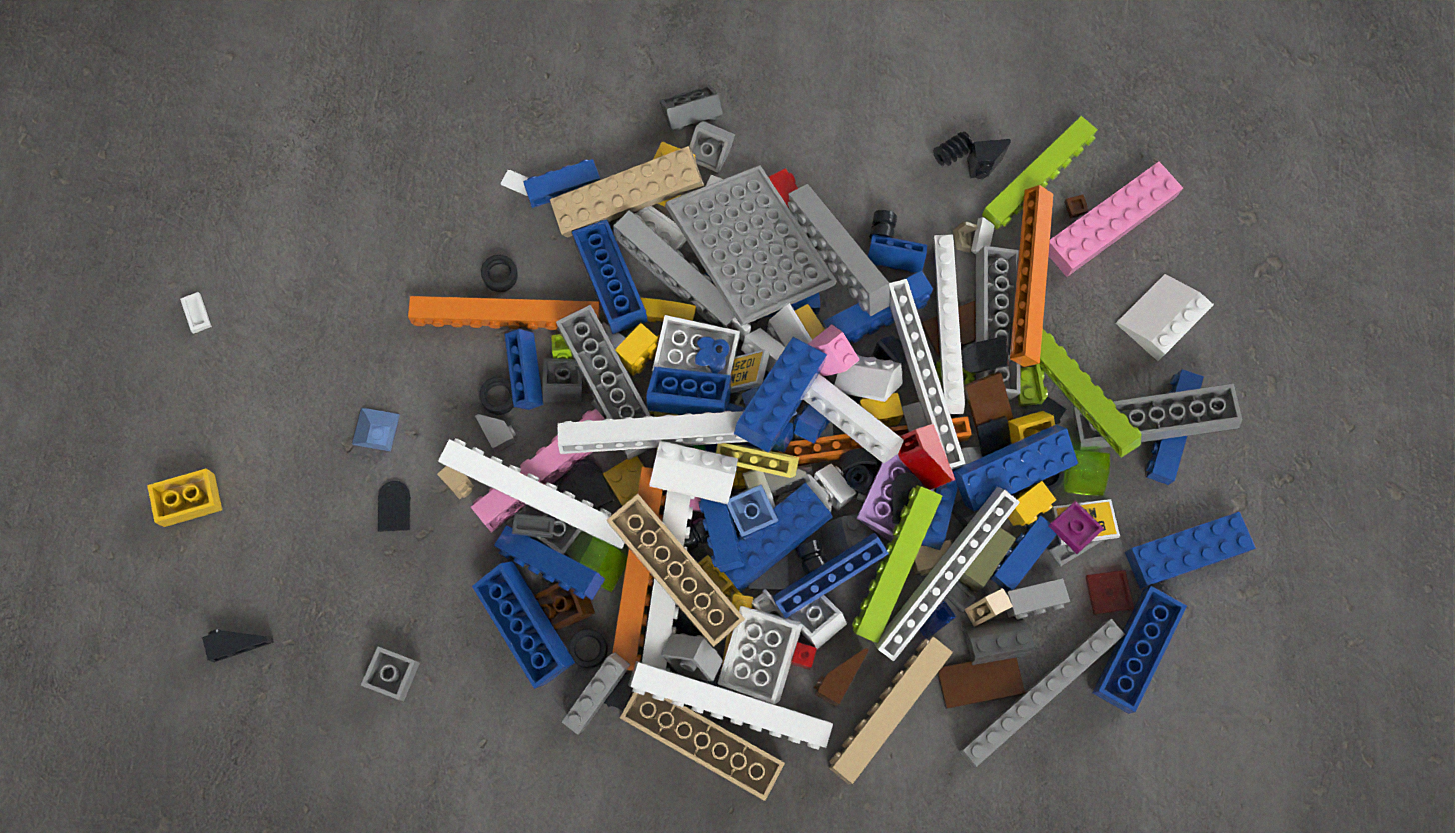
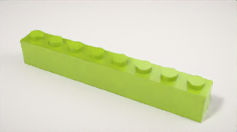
M1084 117L1078 118L984 209L981 216L994 224V228L997 230L1002 225L1006 227L1012 220L1011 217L1014 214L1018 215L1023 210L1025 190L1038 185L1046 188L1047 182L1050 179L1054 180L1060 174L1059 170L1062 167L1066 169L1072 162L1071 159L1074 156L1077 158L1083 152V147L1085 145L1089 146L1096 139L1094 135L1097 129Z
M1042 329L1040 367L1121 458L1140 446L1142 435L1139 429L1129 423L1127 416L1116 409L1114 402L1111 399H1107L1102 389L1091 382L1090 376L1079 369L1078 363L1068 357L1066 350L1062 346L1057 345L1052 334H1047Z
M916 485L915 488L913 487L909 493L908 498L910 501L901 511L900 517L902 519L893 530L892 535L894 537L892 542L886 546L889 554L885 556L883 561L879 562L876 569L878 574L875 580L872 579L868 587L870 592L867 598L862 600L860 615L855 617L852 624L855 634L875 643H878L942 499V495L919 485Z

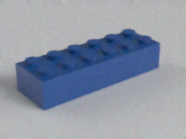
M607 219L572 231L576 247L612 334L647 322L646 310Z
M920 271L906 278L918 310L927 305L933 291L924 273ZM857 303L824 320L822 326L824 329H827L830 325H833L844 333L849 343H856L868 333L869 335L874 334L879 330V327L883 325L889 326L895 321L890 306L870 316Z
M792 337L738 419L734 434L769 453L822 370L827 354Z
M1055 424L955 469L953 474L964 505L976 511L984 505L997 487L1004 489L1011 495L1077 465L1078 461L1067 428Z
M806 482L773 508L778 522L741 537L740 535L738 537L744 566L724 573L740 592L833 518L831 512Z
M1237 512L1131 548L1125 552V555L1138 586L1142 589L1256 549L1241 513Z
M513 561L499 564L472 586L534 689L548 684L575 663Z
M1152 586L1143 589L1123 629L1125 635L1117 641L1092 693L1128 714L1136 712L1187 605Z

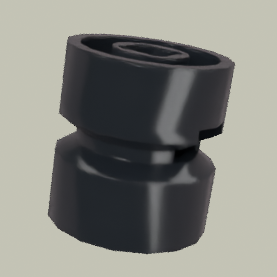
M888 210L875 211L872 221L874 226L871 227L870 239H872L873 234L893 238L897 215Z
M855 465L848 470L846 482L849 487L861 495L867 496L876 474L863 465Z
M699 517L691 522V526H686L690 527L689 539L684 540V546L687 547L688 552L697 548L698 543H707V537H710L709 531H706L704 528L703 518Z
M813 540L796 547L798 557L804 560L801 565L805 575L828 562L826 556L821 555L823 550L820 540Z

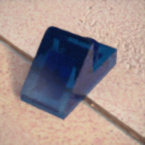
M944 600L937 606L919 630L928 639L957 616Z

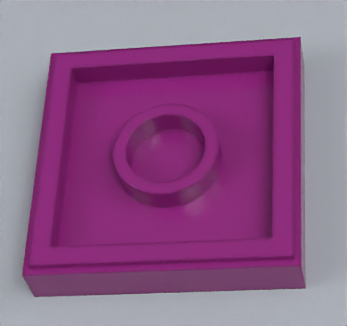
M1076 501L1049 525L1076 554L1083 550L1104 530Z

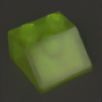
M1074 450L1078 464L1065 470L1064 493L1104 496L1110 473V453Z
M594 536L579 563L598 572L605 578L601 588L612 593L626 567L628 556Z

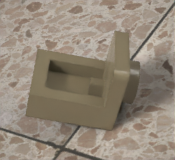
M966 221L960 223L958 227L952 230L957 250L971 252L973 244L971 233L978 229L977 224Z

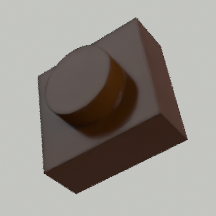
M1084 195L1067 198L1064 201L1070 218L1089 212Z

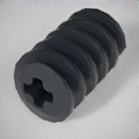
M964 131L959 132L956 136L946 140L945 143L940 144L939 147H935L933 150L934 157L939 165L944 166L945 163L949 166L952 163L951 160L956 162L957 157L962 158L963 154H969L973 141L968 133Z

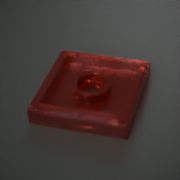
M1126 570L1085 576L1093 615L1134 609Z

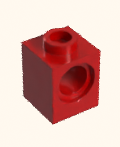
M797 642L791 665L810 670L817 648Z

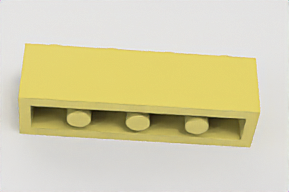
M737 443L717 444L716 453L738 458L737 466L788 478L796 476L799 461L797 456L774 451L768 453L760 448Z

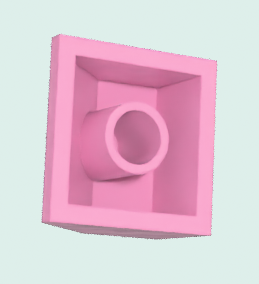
M830 325L808 343V345L827 354L824 366L819 373L823 377L845 372L860 360L844 333L833 325Z

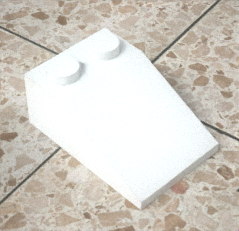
M825 595L788 617L791 620L803 623L800 632L817 649L847 625L842 612Z

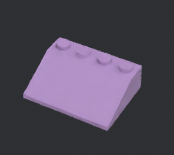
M898 454L886 463H881L857 516L859 521L891 542L894 537L892 535L893 530L897 525L892 524V482L901 473H912L899 459Z

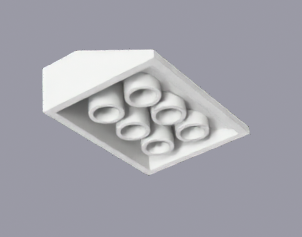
M1164 274L1116 324L1153 358L1159 361L1214 304L1197 290Z
M665 315L652 371L654 367L712 373L709 365L699 366L695 364L696 354L701 350L697 345V341L703 337H711L714 340L723 339L728 342L730 351L725 357L726 365L718 374L731 375L740 331ZM718 345L717 351L721 353L723 348Z
M740 606L739 613L745 620L733 630L718 684L776 704L781 699L803 623Z

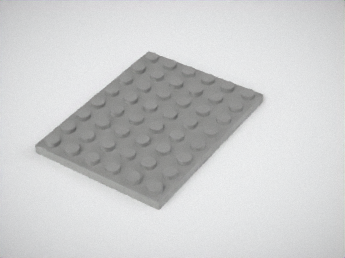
M761 166L669 200L665 204V207L741 326L778 311L789 303L791 305L828 289L837 283V280Z

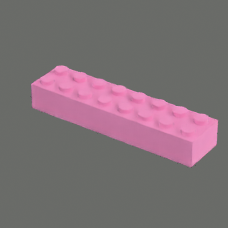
M1157 162L1053 237L1049 242L1048 256L1064 275L1068 277L1175 199L1183 187L1160 162Z
M595 408L593 411H587L579 422L585 420L601 421L605 418ZM557 435L552 439V443L549 446L540 448L536 452L535 457L531 460H525L520 465V473L525 476L528 473L538 477V482L544 485L546 482L553 484L570 471L574 464L582 461L592 452L560 454ZM491 487L489 493L484 497H478L473 502L474 505L471 508L492 533L527 504Z

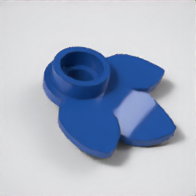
M711 337L699 339L697 345L701 350L696 354L695 364L699 366L709 365L711 372L718 374L726 365L725 357L730 351L728 342L723 339L714 340ZM718 345L723 348L721 353L717 351Z

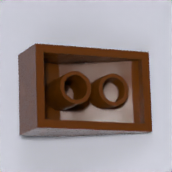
M558 583L534 595L555 631L595 614L589 598L581 599L573 594L574 590L569 589V591H566L559 587Z
M864 648L824 677H819L814 686V689L817 690L814 695L835 707L839 705L869 650Z

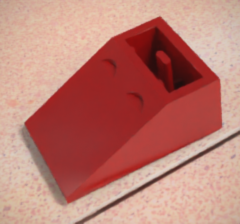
M934 424L915 429L900 436L904 441L898 453L899 459L927 489L931 490L955 480Z

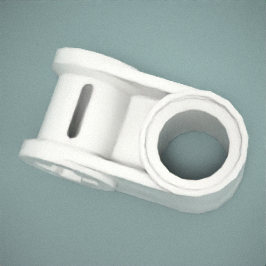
M766 589L752 601V607L755 610L770 614L775 613L783 617L782 612Z

